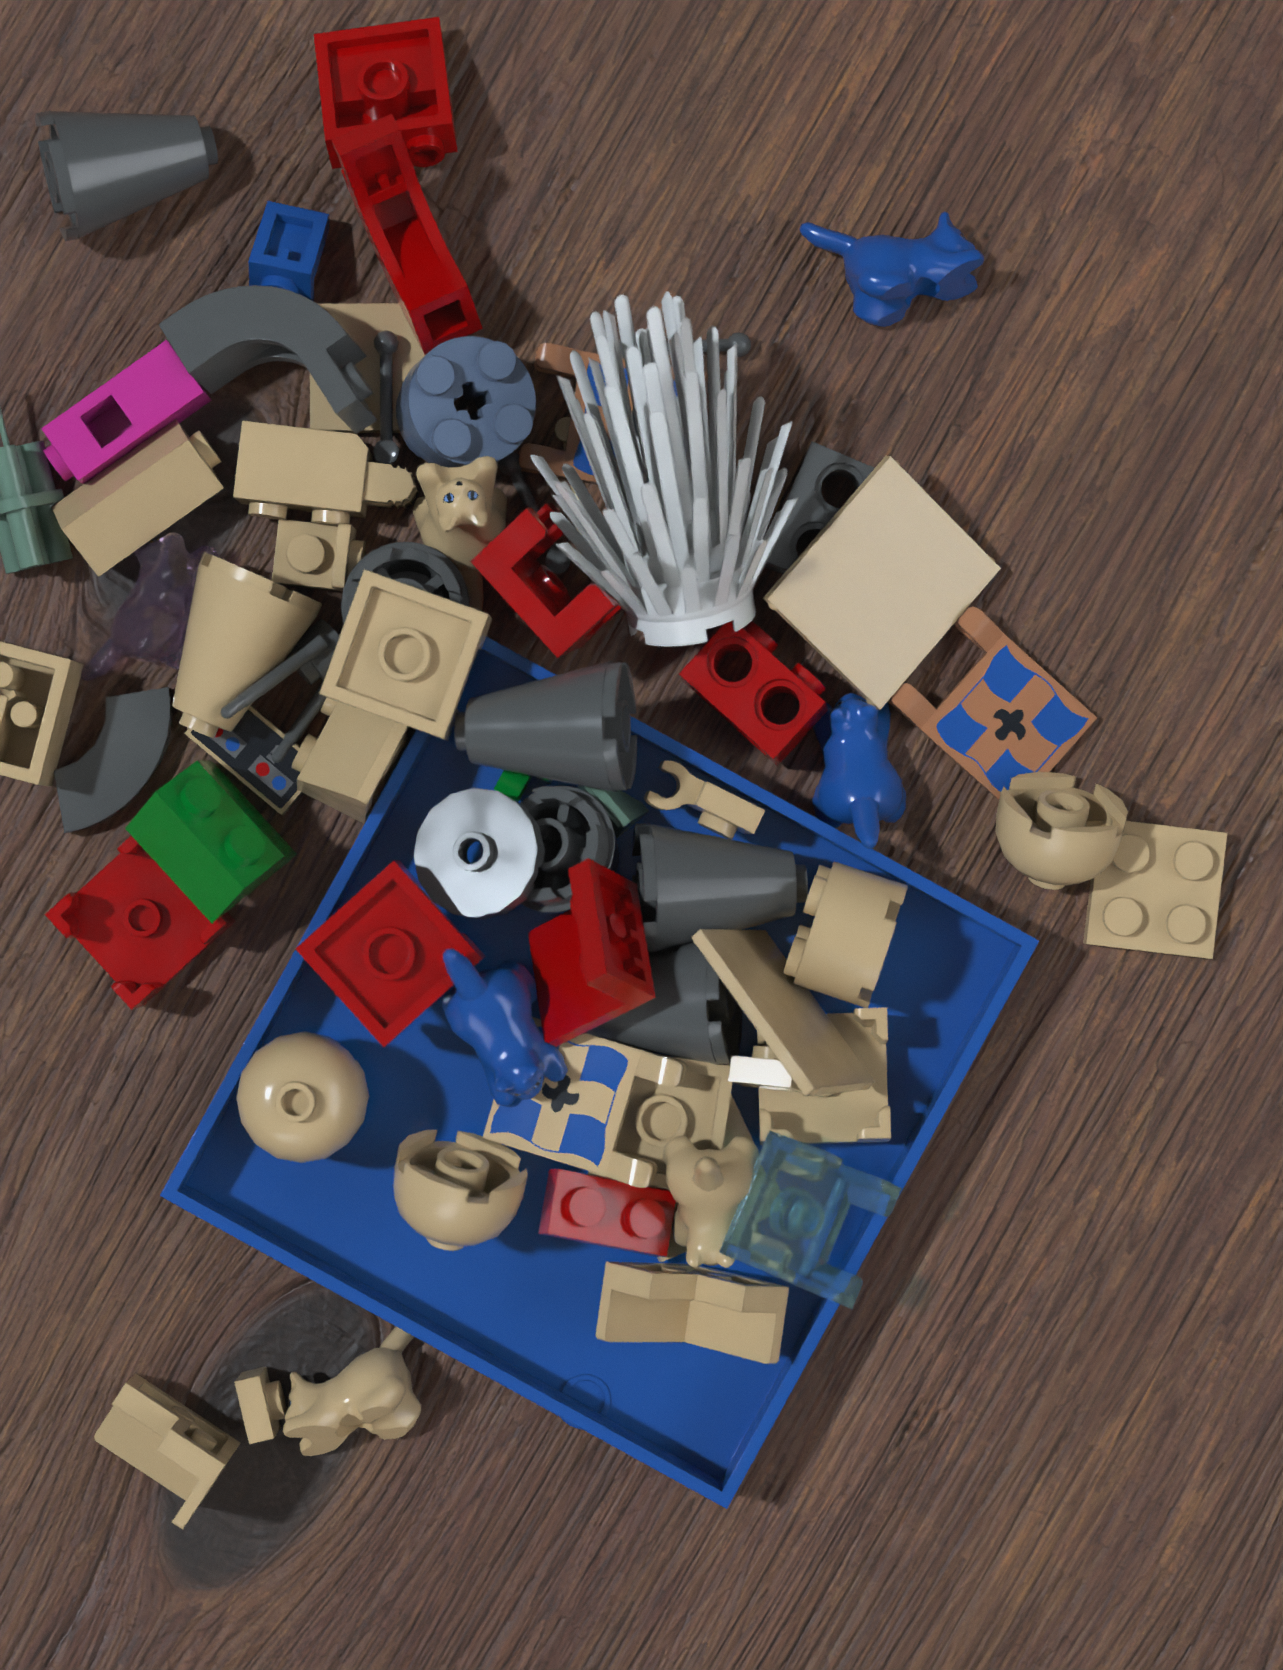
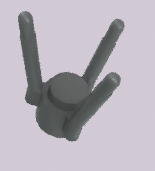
M320 619L310 629L306 630L287 656L286 661L221 709L222 717L226 719L231 718L295 671L309 685H312L320 678L322 684L272 754V760L275 763H280L290 748L301 738L326 700V697L319 693L340 636L325 620Z

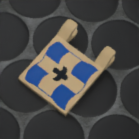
M532 1017L543 1034L541 1019ZM583 1033L556 1047L564 1056L568 1069L563 1080L553 1082L544 1077L542 1090L532 1099H519L516 1097L515 1101L508 1107L497 1105L495 1100H493L482 1138L591 1171L628 1185L645 1188L652 1186L658 1170L657 1164L648 1159L615 1151L636 1076L668 1087L681 1086L684 1082L687 1065L677 1059Z

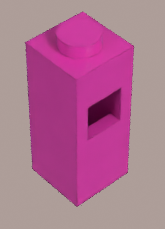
M165 340L42 427V431L51 442V445L44 449L43 452L64 481L75 476L80 483L85 484L176 419L181 423L212 400L201 384L188 373L172 345Z

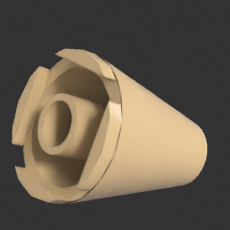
M204 552L198 566L172 707L183 712L179 724L211 738H215L219 728L232 732L252 703L228 719L222 717L221 709L284 662L318 616L322 603L296 591L288 590L269 579Z

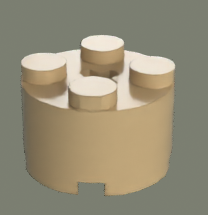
M835 861L832 868L819 865L803 913L815 916L811 928L799 925L783 973L795 977L793 983L795 985L868 1008L908 885Z

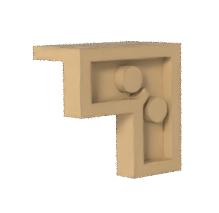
M606 1262L596 1338L606 1342H685L764 1364H776L780 1356L789 1287L701 1265L693 1268L688 1264Z
M135 1373L125 1383L113 1401L112 1405L114 1406L96 1431L94 1439L185 1500V1503L172 1521L173 1524L183 1529L235 1453L240 1442Z

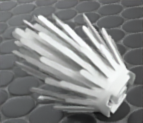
M666 291L661 304L677 396L675 394L661 310L658 307L650 308L647 312V330L639 329L635 332L628 297L620 295L615 300L617 321L638 436L635 433L615 316L607 311H603L602 320L600 313L594 311L590 317L604 379L599 362L589 357L588 359L615 457L583 359L577 351L573 350L571 352L570 361L587 413L584 414L569 380L557 376L607 510L603 511V515L574 467L568 464H563L562 471L573 488V492L567 482L559 481L543 457L531 454V459L556 495H552L574 524L573 526L562 513L550 512L552 521L578 550H575L568 542L555 545L626 611L631 636L635 635L637 631L644 632L647 645L670 647L708 642L706 629L732 621L734 631H738L753 620L756 608L752 589L798 498L787 500L782 510L776 512L765 535L787 477V469L782 468L778 471V467L792 421L781 426L779 436L767 444L749 510L751 500L750 485L765 407L764 398L759 396L753 403L744 457L738 462L736 475L737 343L727 351V371L724 373V388L720 390L719 333L715 326L709 327L707 332L708 424L702 338L700 336L693 344L691 321L685 316L682 298L674 296L672 299L671 294Z

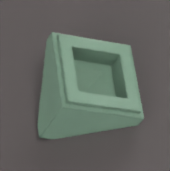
M581 785L577 787L591 794L602 804L610 817L616 838L620 837L649 812L642 802L621 790L611 792Z

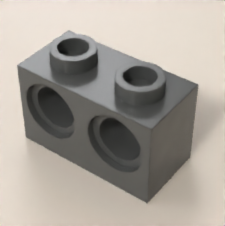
M812 441L787 499L798 498V501L764 567L783 575L798 558L796 551L798 540L807 534H819L840 508L829 505L821 493V485L827 478L836 475L844 476L851 480L857 489L875 468Z

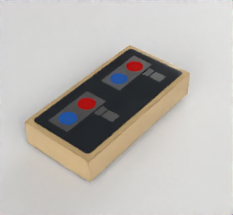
M249 707L232 732L219 728L215 738L208 737L190 728L184 733L281 815H284L302 794V792L297 790V778L300 772L291 768L300 746L297 744L293 745L280 763H275L272 760V754L283 741L285 734L254 707Z

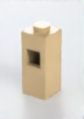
M175 419L51 508L62 531L99 577L222 490L224 487L212 469L222 461L199 430L189 437Z

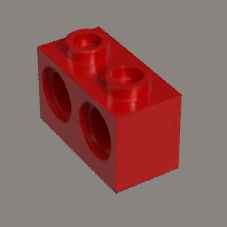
M730 621L722 625L682 669L679 676L691 690L778 766L828 711L826 702L819 697L826 687L800 663H797L789 670L772 655L779 647L778 644L753 621L738 631H734L733 622ZM733 651L746 653L752 658V667L744 679L729 682L718 676V664L723 656ZM779 693L793 695L800 704L796 717L786 724H774L767 720L764 715L767 701Z

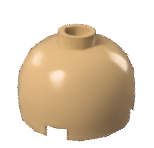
M1033 772L1019 774L1011 778L1009 790L1004 786L1002 788L996 813V835L1004 857L1018 871L1029 877L1033 884L1045 889H1061L1065 885L1079 884L1101 874L1115 857L1128 815L1123 801L1109 789L1095 784L1093 794L1074 788L1076 777L1063 773Z
M303 1031L279 1036L254 1053L241 1073L236 1099L241 1123L257 1146L275 1158L305 1163L328 1158L351 1141L364 1122L369 1094L364 1071L347 1049L329 1036Z
M424 1130L408 1135L399 1145L394 1168V1197L399 1214L417 1233L424 1236L432 1246L442 1250L456 1251L464 1246H474L497 1237L515 1217L523 1198L528 1173L527 1169L522 1172L518 1170L521 1158L506 1146L482 1138L483 1136L474 1133L458 1131L455 1142L435 1141L437 1130Z

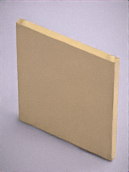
M885 456L763 599L768 603L769 608L775 610L866 699L868 704L881 710L1001 568L996 564L995 559L988 556L900 466L897 460L891 456Z
M700 929L691 937L804 1096L868 1090L875 1083L807 988L793 984L795 977L783 973L787 959L766 930Z

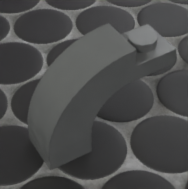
M251 285L227 288L210 293L189 303L159 324L188 373L210 394H213L231 380L256 365L272 361H287L302 365L309 370L335 413L355 434H358L377 421L365 401L366 398L373 394V391L355 366V364L367 357L366 354L325 309L300 294L272 286Z

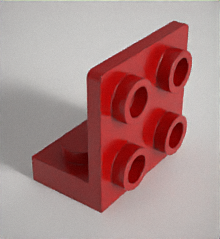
M589 858L568 869L572 891L570 900L571 910L532 929L529 933L543 1038L546 1043L555 1047L656 998L637 884Z

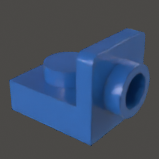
M267 201L248 261L249 286H272L286 289L314 301V278L329 232V214Z

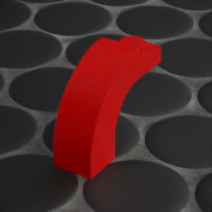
M392 114L333 139L332 143L343 169L341 170L362 224L424 355L445 341L468 336L483 329L468 285L449 252L433 218L416 176L400 128Z

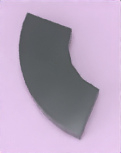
M165 687L106 697L105 724L96 744L77 762L54 770L64 833L84 830L115 816L133 802L149 782L158 765L163 760L171 736L173 723L172 688Z

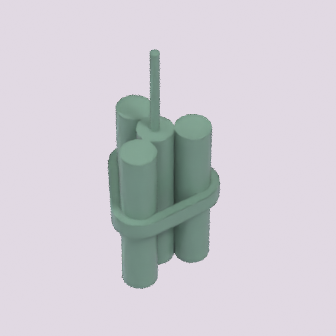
M0 407V434L4 446L0 447V553L6 574H11L73 559L68 537L62 531L51 508L64 498L62 489L55 488L49 460L43 452L46 449L44 441L32 442L21 446L10 445Z

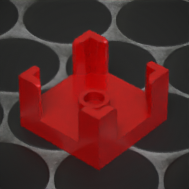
M551 502L545 504L537 512L532 507L526 508L470 562L557 658H560L585 645L622 608L612 596L606 594L597 584L588 585L572 600L561 580L549 568L537 561L549 547L564 535L550 517V512L561 513Z
M130 836L117 848L120 853L78 892L68 893L45 916L66 938L75 937L115 981L111 988L133 1010L143 1007L236 921L226 912L214 923H211L140 844Z
M400 860L392 861L296 948L297 952L383 1047L391 1043L454 985L443 961V954L447 949L457 950L467 957L474 967L486 957L465 933L461 934L419 887L421 885Z

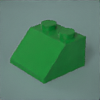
M212 760L195 761L158 789L125 828L211 923H214L297 854Z

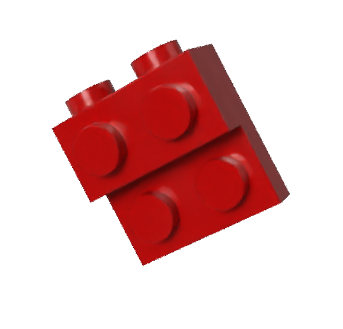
M439 17L314 34L324 136L332 169L342 168L332 143L333 139L389 114H392L400 128L413 166H434L444 159L446 153L458 152Z

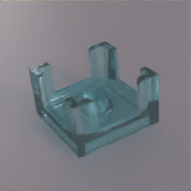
M769 1130L753 1169L750 1191L739 1203L719 1253L793 1286L853 1309L863 1281L856 1275L828 1265L827 1262L851 1204L888 1217L894 1209L902 1188L876 1176L842 1164L843 1159L827 1151Z

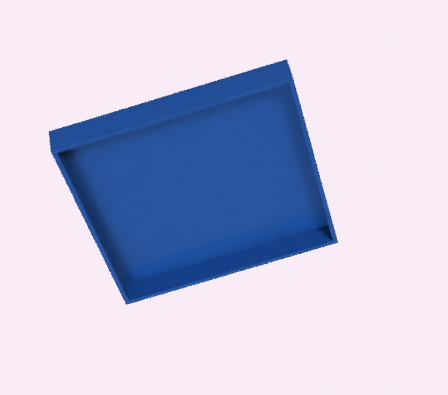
M486 636L482 649L477 650L457 709L459 712H465L470 698L552 677L556 674ZM630 716L631 735H637L636 772L632 788L621 791L642 802L649 812L620 837L616 838L619 847L617 874L632 881V875H636V864L641 862V856H632L633 832L636 824L650 823L725 838L699 825L697 822L702 813L687 806V804L673 810H659L650 806L644 800L647 791L658 793L664 798H668L675 793L677 788L675 778L658 768L661 761L668 760L683 765L694 777L704 782H709L764 809L765 812L754 834H743L736 831L732 840L792 851L795 864L806 865L808 894L819 865L832 868L834 861L908 885L903 904L900 906L896 918L897 923L868 1006V1008H887V1089L891 1117V1139L889 1142L760 1145L759 1088L732 1084L731 1095L754 1144L759 1150L761 1159L784 1206L752 1221V1241L744 1247H736L735 1261L729 1268H724L719 1264L713 1266L702 1264L701 1266L789 1287L779 1361L776 1364H764L685 1342H606L597 1339L596 1328L606 1262L688 1264L686 1262L687 1252L664 1262H659L657 1257L538 1234L549 1169H563L588 1175L587 1170L506 1146L521 1158L518 1170L522 1172L527 1169L528 1173L523 1198L515 1217L497 1237L474 1246H464L456 1251L442 1250L432 1246L424 1236L417 1233L399 1214L393 1187L399 1145L408 1135L424 1130H437L435 1141L455 1142L458 1131L483 1136L494 1098L490 1093L485 1072L473 1046L453 1033L442 1007L444 994L391 1043L383 1047L296 949L160 1196L727 1509L1037 947L1039 940L874 849L864 847L861 842ZM455 725L449 741L418 730L415 731L297 947L392 861L400 860L418 880L413 857L417 832L434 806L450 794L467 789L481 788L494 790L504 770L472 764L468 758L467 751H458ZM532 776L519 803L534 792L531 790L545 786H570L577 788L578 785L553 780L549 785ZM480 841L470 845L467 852L468 860L473 864L478 862L483 855V845ZM420 885L419 887L426 893L422 885ZM434 902L461 934L465 933L486 956L475 966L478 973L485 969H495L504 961H513L524 966L534 980L529 943L530 931L571 910L551 913L540 912L527 908L520 903L507 914L481 920L454 915ZM796 903L794 916L742 930H766L784 957L788 959L799 925L811 928L815 916L803 913L806 903ZM808 989L826 1014L853 1013L856 1008H864ZM537 997L531 1005L532 1017L541 1019ZM743 1011L742 1036L738 1056L752 1057L753 1046H757V1029ZM305 1031L329 1036L351 1053L364 1071L369 1098L364 1122L346 1146L328 1158L298 1163L275 1158L254 1143L241 1123L236 1097L241 1073L257 1050L279 1036ZM581 1374H590L600 1378L607 1385L611 1396V1404L606 1416L599 1413L604 1405V1394L597 1384L591 1381L577 1382L565 1395L561 1391L567 1381Z

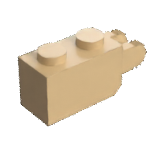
M242 421L233 497L240 504L249 505L248 515L286 520L287 509L312 512V523L338 526L339 523L350 524V517L366 518L367 506L385 508L397 506V509L400 507L406 509L407 505H413L412 502L419 491L417 490L415 477H412V472H407L406 467L402 469L398 465L397 468H393L392 464L373 462L372 453L357 434Z

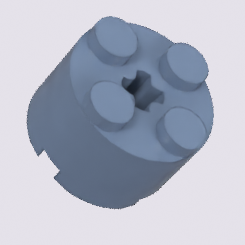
M475 336L454 338L433 348L409 371L396 401L398 427L408 448L428 463H435L448 468L465 466L475 459L484 456L493 457L496 462L505 458L517 449L530 434L536 410V396L532 379L524 364L515 355L513 349L503 342ZM463 395L466 400H474L477 411L472 415L467 410L457 411L454 401Z

